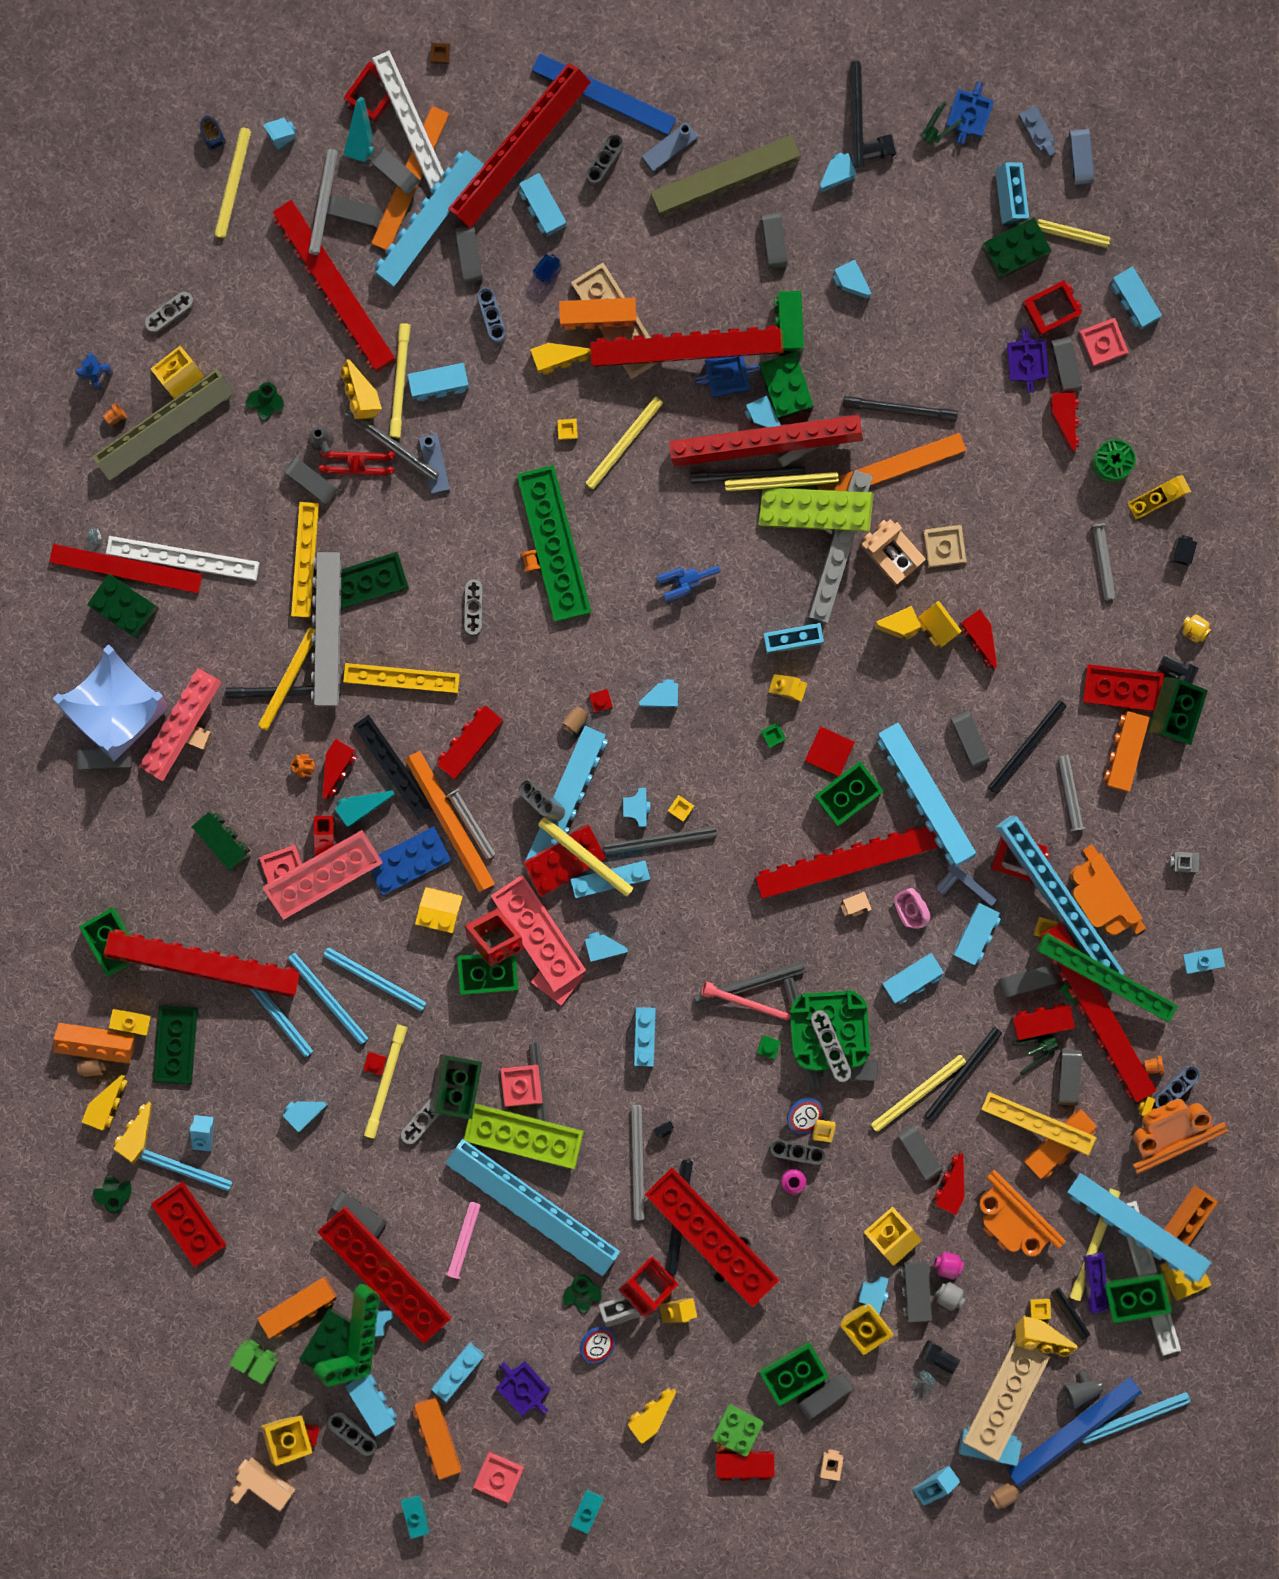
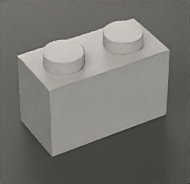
M624 1296L599 1304V1310L606 1328L642 1316Z

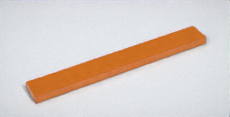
M434 106L431 107L423 125L433 149H435L450 115L448 112ZM412 150L405 167L421 181L423 172ZM419 183L408 195L396 186L372 240V245L386 251L391 243L394 242Z
M957 433L856 471L872 475L871 486L965 452L966 448L961 434ZM852 472L838 476V483L819 484L816 486L818 490L847 491Z
M421 751L406 757L405 761L478 891L481 892L495 885Z

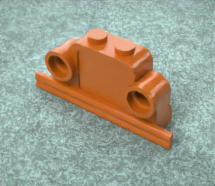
M1093 844L1083 849L1082 851L1088 861L1072 869L1070 879L1076 886L1072 889L1071 895L1093 927H1101L1107 935H1116L1129 926L1132 927L1136 935L1146 929L1141 921L1143 919L1103 855L1101 853L1098 854Z
M1181 1099L1170 1101L1168 1104L1153 1109L1143 1116L1142 1122L1145 1128L1138 1129L1133 1136L1141 1161L1133 1164L1137 1174L1153 1168L1228 1133L1227 1126L1223 1122L1213 1127L1212 1116L1199 1103H1194L1188 1107Z
M995 1170L986 1177L993 1185L979 1200V1206L985 1213L982 1218V1223L985 1226L983 1230L990 1237L994 1235L999 1240L997 1244L1004 1251L1008 1249L1015 1252L1021 1248L1026 1255L1036 1256L1049 1241L1057 1249L1066 1242Z

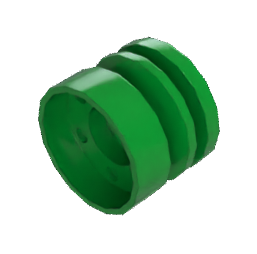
M1119 439L1103 443L1092 458V470L1095 476L1109 484L1124 480L1134 469L1136 463L1135 452L1127 442ZM1114 456L1117 457V462L1115 464L1112 463V458H1114Z

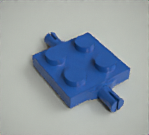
M976 82L973 92H966L960 89L957 91L946 127H950L959 119L963 120L962 123L954 128L960 132L956 141L957 144L960 143L962 137L960 145H964L967 135L980 138L983 136L994 100L981 95L984 85L982 82L979 89L980 82Z
M743 356L706 359V376L695 377L696 385L708 383L712 398L750 390L748 376L749 374L760 372L759 365L747 367Z

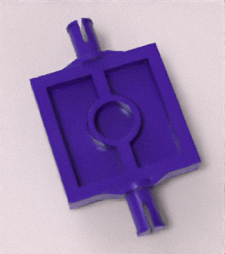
M1021 328L1022 340L1006 344L1010 382H1026V393H1034L1033 381L1048 379L1045 340L1029 339V328Z
M525 1360L512 1370L503 1361L498 1368L502 1370L505 1377L496 1386V1389L521 1416L534 1407L543 1416L548 1409L542 1404L541 1400L551 1388Z

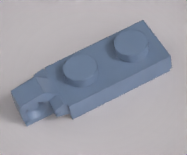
M1035 105L1020 113L1018 116L1035 147L1039 151L1044 149L1048 158L1055 155L1056 151L1053 147V144H1055L1054 137L1037 106Z

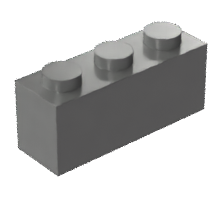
M903 1262L904 1267H900L901 1279H905V1286L901 1287L902 1298H906V1306H903V1317H907L908 1322L932 1321L928 1262Z

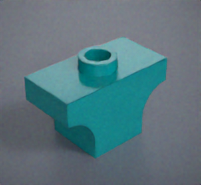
M586 1489L570 1526L588 1534L604 1497Z
M416 1495L402 1499L401 1504L410 1538L430 1534L428 1517L421 1496Z

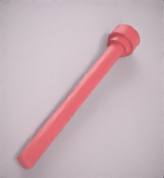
M706 981L702 988L701 996L713 998L715 996L785 1021L790 1020L789 1013L719 990L713 983Z

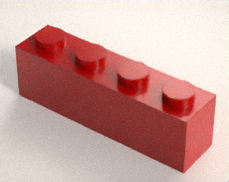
M486 705L476 710L473 714L475 717L471 723L467 722L461 729L463 733L460 737H455L450 742L449 746L451 748L447 753L443 751L437 758V761H439L437 766L455 780L504 721Z

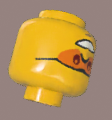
M1197 614L1191 618L1188 616L1181 625L1184 627L1183 635L1194 643L1204 642L1211 632V629H1209L1210 623Z

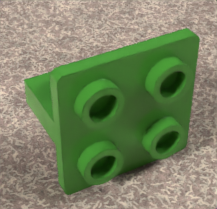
M729 1404L724 1415L721 1416L718 1422L719 1425L712 1438L714 1441L747 1456L763 1425V1421Z

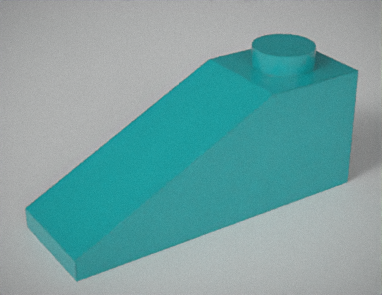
M360 97L356 101L343 155L366 162L369 157L372 158L375 147L372 146L373 135L365 99Z
M394 791L349 797L348 799L344 797L336 803L337 807L334 809L346 826L350 828L396 794Z

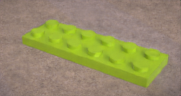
M766 488L762 491L759 526L870 532L874 494L872 492Z
M475 1103L472 1119H468L464 1140L469 1143L576 1169L584 1131Z

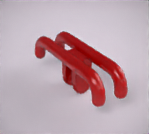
M322 450L319 451V455L322 458L348 460V467L320 465L318 469L321 473L388 476L395 472L393 467L366 468V460H393L395 453L392 451L389 453L330 451L327 454H324Z

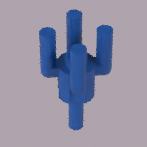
M88 353L87 359H84L81 363L82 368L76 370V374L80 379H91V384L96 390H101L103 387L99 382L103 372H106L108 375L113 374L111 366L109 364H100L93 353Z
M718 565L700 572H696L695 567L686 571L683 568H677L657 575L659 585L675 580L677 589L666 592L663 595L665 602H669L686 596L692 588L701 586L700 579L721 572Z

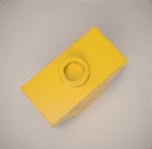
M774 674L768 692L791 700L802 701L807 683L796 677Z
M113 1009L109 1028L147 1036L152 1016Z
M693 1298L665 1302L659 1305L663 1323H683L697 1318Z

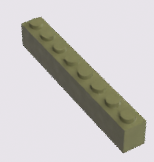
M792 135L651 191V198L659 217L662 215L668 217L673 215L677 209L686 210L692 207L694 202L699 201V203H703L710 199L709 196L717 194V196L723 195L728 192L727 189L732 187L735 189L745 185L744 182L752 180V182L763 178L762 175L766 173L770 175L775 174L783 166L792 167L800 160V154Z
M216 369L92 457L108 480L116 478L122 471L135 465L139 459L149 455L159 445L165 444L169 438L181 433L186 426L198 421L206 412L212 411L216 405L228 400L234 394V391L219 370Z

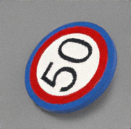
M801 1099L790 1108L787 1114V1123L796 1133H810L814 1130L816 1120H823L824 1109L815 1099Z
M595 1327L588 1331L580 1343V1354L583 1359L589 1363H600L607 1359L615 1347L613 1332L606 1327Z

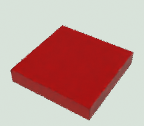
M820 726L804 761L839 777L855 742Z

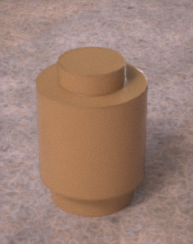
M578 706L574 709L572 708L561 723L564 726L562 729L570 735L573 733L578 734L588 720L589 714Z
M86 1057L77 1061L79 1076L103 1075L104 1071L107 1070L106 1060Z
M1006 1483L993 1491L990 1498L997 1510L1019 1500L1017 1495L1020 1493L1014 1484L1010 1486L1009 1483Z

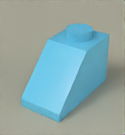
M285 118L263 125L268 137L277 150L297 138L294 133L297 131L291 121L287 123Z
M839 153L832 157L820 184V192L856 178L857 173L852 166L848 153L844 155Z
M855 260L834 269L832 279L837 287L840 286L843 291L867 299L871 297L872 293Z
M767 396L746 405L747 411H744L748 422L752 421L754 426L760 428L781 426Z
M663 680V683H658L639 701V707L678 708V683H674V680Z
M599 932L589 934L588 939H585L591 962L628 952L626 947L605 935H599Z
M298 1101L295 1104L291 1102L284 1108L285 1113L282 1116L300 1132L328 1104L326 1102Z
M947 1466L934 1473L912 1490L924 1506L948 1495L960 1481L951 1468Z

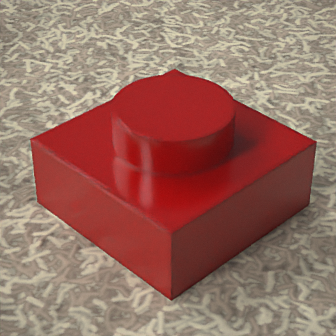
M608 689L589 694L595 713L613 708Z
M368 1051L363 1070L382 1075L387 1057Z
M304 1423L310 1445L316 1446L320 1426Z

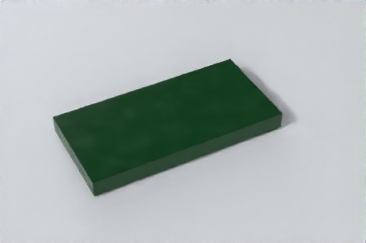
M398 552L341 569V610L409 588Z
M159 1005L153 1082L192 1085L198 1007Z

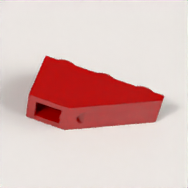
M1052 393L1050 396V415L1070 452L1074 453L1076 448H1079V436H1076V429L1079 428V417H1076L1079 399L1075 398V393Z
M979 609L960 623V629L966 638L969 636L972 640L971 646L975 652L982 654L984 657L982 661L988 669L991 667L994 670L997 668L992 626L981 609Z
M336 738L325 754L323 798L325 800L329 797L333 798L337 791V788H335L338 781L342 782L347 775L345 771L347 766H352L357 758V755H355L356 750Z
M333 815L313 816L315 857L334 846Z
M961 1152L958 1155L954 1154L950 1162L952 1168L950 1172H945L941 1180L944 1184L941 1190L937 1189L933 1196L935 1205L954 1215H957L965 1198L964 1154Z

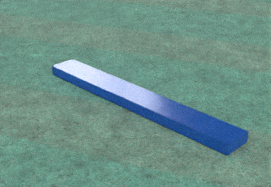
M540 53L532 68V72L554 81L566 65ZM585 75L591 83L586 91L581 94L582 96L658 132L669 135L676 117Z
M1130 1377L1007 1472L1018 1487H1021L1141 1395L1142 1391Z

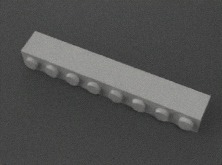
M854 470L847 491L868 492L873 476ZM834 531L809 612V619L828 623L856 531Z
M317 552V558L314 557L313 567L317 569V576L313 577V588H316V595H313V607H316V615L312 616V625L316 626V634H312V645H315V653H312V664H315V672L311 673V682L315 683V691H311V702H314L316 707H339L342 555L336 552Z

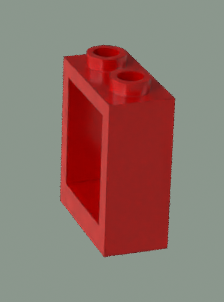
M371 61L367 63L343 97L346 103L345 106L353 112L356 100L352 97L367 76L371 74L382 82L374 63ZM388 94L384 96L374 112L367 109L369 122L373 121L376 123L391 103Z
M1065 280L1025 299L1022 303L1039 337L1075 320L1082 314L1083 308L1081 303L1075 300L1072 295L1074 294L1073 288ZM1062 289L1073 313L1046 326L1034 302Z
M1001 836L990 870L1033 883L1028 875L1001 867L1008 846ZM1036 843L1045 858L1048 859V847Z
M498 908L465 925L467 939L490 966L523 950L522 936ZM502 927L510 939L490 949L481 937Z
M651 1256L618 1290L645 1318L677 1287L678 1283ZM643 1271L663 1291L654 1301L635 1281Z

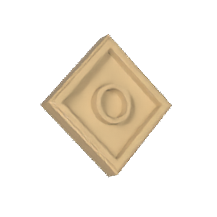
M962 525L923 530L928 568L967 563Z

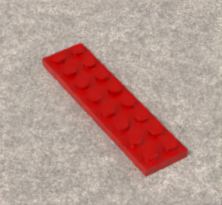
M673 1167L644 1194L751 1307L757 1304L780 1281L774 1272Z
M346 1206L339 1210L317 1231L329 1246L379 1295V1298L423 1344L451 1320L450 1314Z

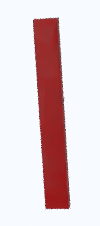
M53 544L49 563L106 575L109 573L116 577L198 594L203 575L58 544Z

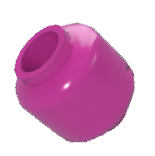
M790 1169L782 1175L781 1185L787 1193L797 1195L805 1189L806 1178L801 1171Z
M942 1252L939 1257L936 1256L933 1267L936 1268L938 1276L955 1279L961 1275L964 1262L961 1261L959 1255Z

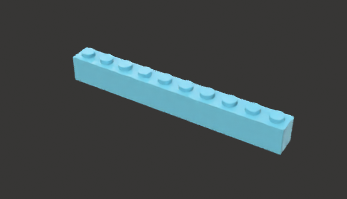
M1009 816L995 826L1059 921L1063 923L1079 950L1123 975L1124 971L1017 816Z
M464 1139L461 1140L445 1164L450 1166L452 1170L457 1171L467 1181L475 1184L484 1193L496 1199L499 1204L504 1205L516 1216L528 1222L530 1226L556 1242L562 1249L570 1252L579 1261L588 1265L594 1272L603 1276L620 1251Z

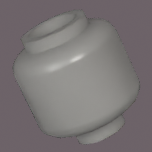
M952 1282L942 1283L935 1294L937 1303L949 1311H953L956 1307L960 1309L965 1301L963 1289Z

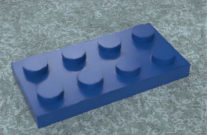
M433 826L378 854L382 864L370 871L382 895H385L452 860Z

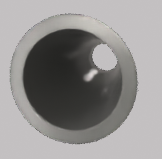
M324 426L314 428L309 435L310 445L315 450H322L324 454L331 451L330 447L334 441L332 431ZM316 430H320L322 432L320 437L315 436L314 433Z
M1085 1371L1078 1373L1081 1383L1063 1385L1066 1402L1071 1410L1103 1392L1101 1382H1089Z

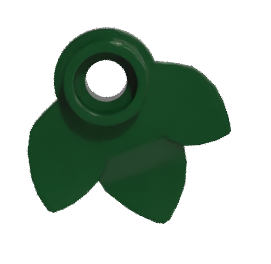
M265 382L259 386L258 390L252 391L248 395L246 407L257 408L259 417L262 420H266L272 415L274 410L283 411L284 401L277 394L276 386L270 382ZM270 389L271 394L265 395L264 391Z
M109 1174L104 1180L103 1188L93 1190L94 1199L99 1204L105 1205L107 1211L117 1213L123 1209L124 1201L131 1195L130 1181H125L120 1184L114 1176ZM112 1200H117L118 1205L116 1207L111 1205Z
M580 1274L573 1279L572 1285L565 1289L563 1302L565 1305L575 1302L577 1308L582 1313H586L592 1304V1300L601 1301V1290L598 1286L592 1284L591 1279L587 1275ZM581 1280L586 1283V1286L583 1288L578 1285Z

